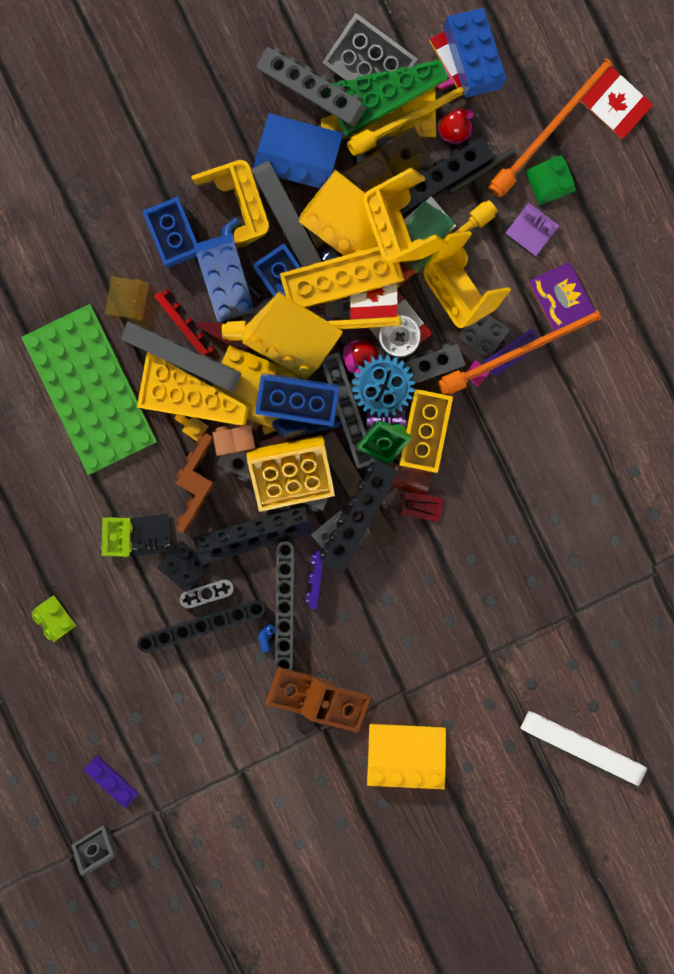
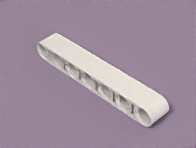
M528 711L520 727L522 730L637 786L640 785L647 771L645 766L532 711Z

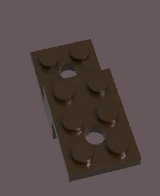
M413 126L363 154V161L340 174L352 183L360 184L361 190L366 193L370 189L410 168L418 170L433 160ZM405 148L412 151L411 156L408 158L401 156V151Z

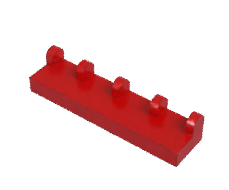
M166 289L162 293H157L154 297L195 349L205 356L215 350L214 346L206 350L199 341L205 335L201 332L195 336L187 326L193 321L191 317L183 321L175 311L181 306L179 302L171 306L165 296L170 291Z

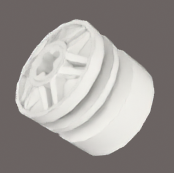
M399 315L402 319L401 326L381 327L379 336L380 343L385 352L393 357L404 358L413 354L418 348L420 330L411 318ZM397 333H399L400 335L405 334V336L403 337V342H401L400 340L397 342L395 341V339L397 338Z

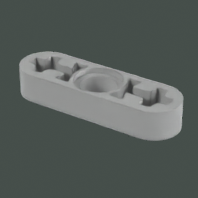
M223 579L191 589L188 592L185 591L180 596V604L184 608H192L228 597L233 593L234 585L230 580ZM222 583L230 585L228 593L220 591L218 592L219 596L216 597L214 585H216V589L223 586ZM208 588L212 591L210 599L202 597L203 589ZM195 591H198V597L201 602H198V598L192 600L190 605L188 602H184L186 594L192 597L196 596Z

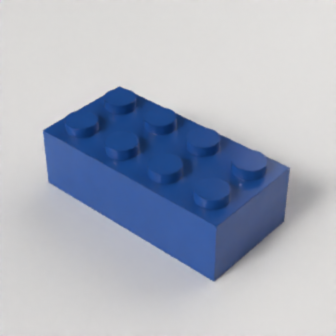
M484 8L447 16L443 29L465 98L502 89L506 76Z
M233 234L196 243V255L217 322L255 312Z
M261 373L255 414L333 426L339 385Z

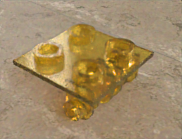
M111 276L105 314L143 320L149 282Z

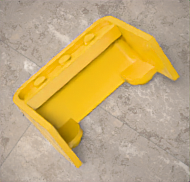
M237 160L191 176L196 186L214 180L220 191L228 192L234 190L245 225L237 228L233 235L237 249L251 244L268 232L269 223L250 166L246 161Z
M413 168L370 189L363 198V203L383 259L391 263L420 260L449 246L447 241L436 234L425 240L418 239L411 242L400 209L406 207L411 200L409 188L425 180V177Z
M470 231L448 234L444 240L448 242L449 246L435 252L423 271L425 281L458 328L468 327L495 311L511 291L507 287L487 291L481 296L464 271V267L468 262V255L463 246L472 235Z

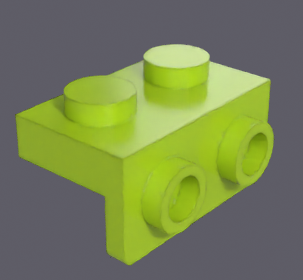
M102 517L101 556L129 557V552L132 551L130 533H132L133 529L130 518Z
M54 595L31 612L33 620L42 626L44 635L53 642L76 627Z

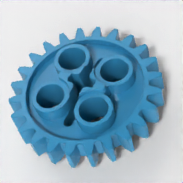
M379 354L378 360L371 356L370 363L364 360L366 366L362 367L359 365L358 368L361 372H354L358 379L352 380V383L357 385L352 387V391L358 392L354 395V399L360 398L357 402L358 406L364 404L363 411L370 409V415H373L376 411L378 417L381 416L382 412L388 417L390 411L393 415H396L395 409H399L402 412L401 405L408 406L406 399L413 398L409 392H415V389L410 387V385L415 384V381L409 379L413 376V373H406L410 369L409 366L402 367L404 361L401 360L397 363L396 356L390 360L389 354L386 355L385 359ZM377 369L383 370V375L380 377L373 376V373ZM388 370H391V373L389 374L388 378L386 379ZM400 377L401 381L399 384L394 385L391 383L392 378ZM386 379L387 388L383 387L381 390L379 384H384ZM368 387L376 389L372 395L365 393ZM379 393H380V398H379V400H378V401H375V399L377 398V396H378ZM391 394L393 399L390 402L383 401L385 395Z

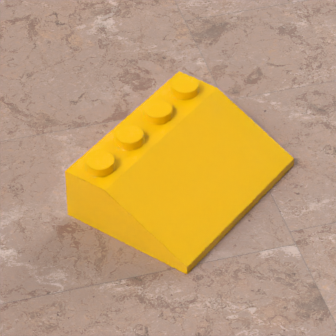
M335 170L300 214L299 222L344 256L378 247L363 203L365 192Z
M279 292L244 327L243 344L306 380L319 368L341 336L342 330Z
M229 345L222 363L240 371L242 375L235 391H230L215 383L212 387L249 407L247 420L274 430L272 423L278 418L255 414L261 373L300 379V376L285 367Z
M323 435L246 451L259 512L335 496Z
M369 724L367 786L445 789L446 727Z

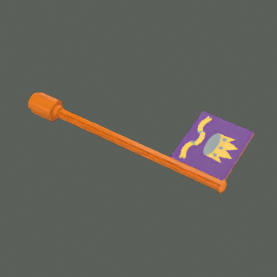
M570 262L528 281L553 332L466 373H461L457 370L442 377L438 384L444 395L458 392L467 387L466 383H468V380L596 320H601L600 312L594 310Z

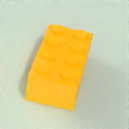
M415 389L406 427L407 433L411 435V440L401 451L399 466L438 473L453 400L452 396Z

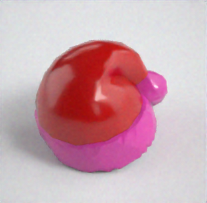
M459 107L443 115L438 124V132L442 139L448 144L453 145L467 142L473 132V126L470 121L474 115L473 110Z
M354 341L347 344L343 349L344 362L347 369L353 374L354 372L360 373L361 371L358 366L365 367L364 360L370 363L371 356L378 360V349L368 341Z

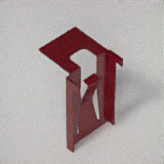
M410 492L402 493V505L399 515L440 522L444 498ZM405 499H407V500H412V501H419V502H433V503H438V504H427V503H416V502H410V501H409V506H408V508H414V509L426 511V512H429V513L436 514V516H435V515H431V514H427V513H424V512H420V511H417V510L405 509V508H404Z

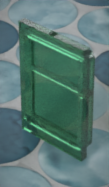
M423 200L406 224V228L411 242L418 239L425 240L435 234L445 239L456 221ZM435 253L420 260L403 261V263L421 274Z

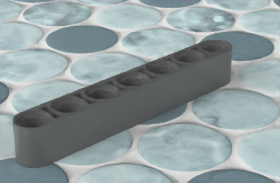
M267 160L251 169L301 267L322 262L303 225L299 222V217L270 162Z
M127 321L121 339L230 391H235L242 375L238 370L137 323Z
M283 541L277 547L276 670L280 667L279 662L282 660L289 662L290 666L287 669L292 670L295 549L294 545L289 541ZM282 545H289L291 553L283 555L280 551ZM288 564L291 567L290 573L283 574L280 571V566ZM282 583L289 584L290 592H281L280 585ZM281 603H288L290 610L282 612L280 610ZM281 622H288L290 629L282 631L279 627ZM287 641L290 644V648L282 650L279 647V643Z

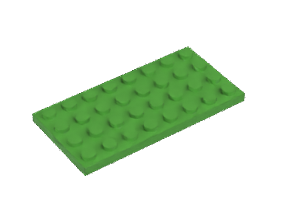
M91 304L21 337L88 475L158 442L142 408H137L138 400Z

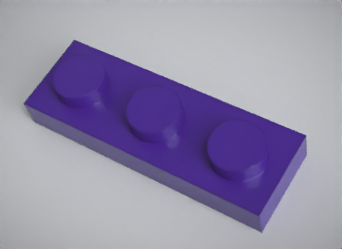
M531 328L484 362L487 363L539 337ZM530 352L490 370L494 377Z
M317 550L316 554H312L311 565L315 566L314 573H310L309 584L312 585V590L307 592L306 603L310 604L309 608L317 609L323 566L320 562L321 557H319L321 550Z
M98 754L83 769L124 808L139 794Z

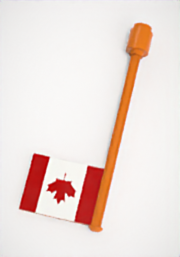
M604 59V63L510 169H502L490 182L489 190L498 198L502 195L504 196L517 182L515 178L516 173L579 101L620 139H623L653 104L612 67L613 64L609 59Z

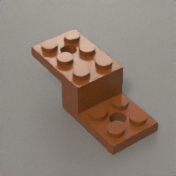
M207 433L204 436L200 435L195 443L198 447L195 452L189 453L185 460L187 462L186 467L181 468L175 477L178 479L177 485L196 495L189 499L185 506L188 508L186 513H181L176 521L178 525L176 530L181 533L187 532L216 483L196 471L214 442L213 436Z
M278 667L265 704L300 713L313 722L359 732L371 696L338 687L323 678ZM293 686L292 692L286 695L287 688ZM350 705V711L345 714V708Z

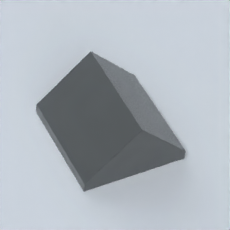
M104 825L71 845L82 877L114 858L120 850Z

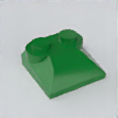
M562 155L552 157L548 161L525 170L539 206L576 191L573 178Z
M378 420L357 445V449L389 465L410 442L411 435L407 433L406 428L402 425H390Z

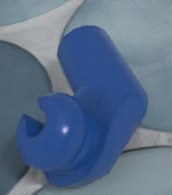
M236 217L223 226L221 236L233 234V231L241 226Z
M265 625L258 634L262 652L271 650L269 639L276 633V628L273 625Z

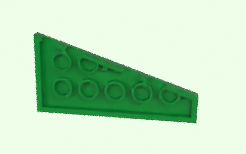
M441 60L417 64L409 68L403 67L395 71H384L360 76L357 79L338 81V83H333L332 85L336 87L339 84L348 90L347 94L350 96L356 94L363 99L362 103L367 108L355 128L341 119H337L345 135L349 137L450 78ZM331 91L325 93L327 98L330 97ZM347 100L341 102L340 108L346 106Z

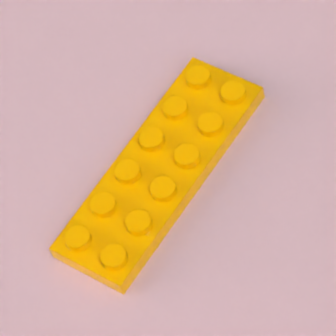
M379 246L280 273L286 297L304 308L404 281L399 262L391 263L383 259Z

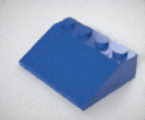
M269 113L253 168L268 160L277 177L322 188L334 172L343 133Z

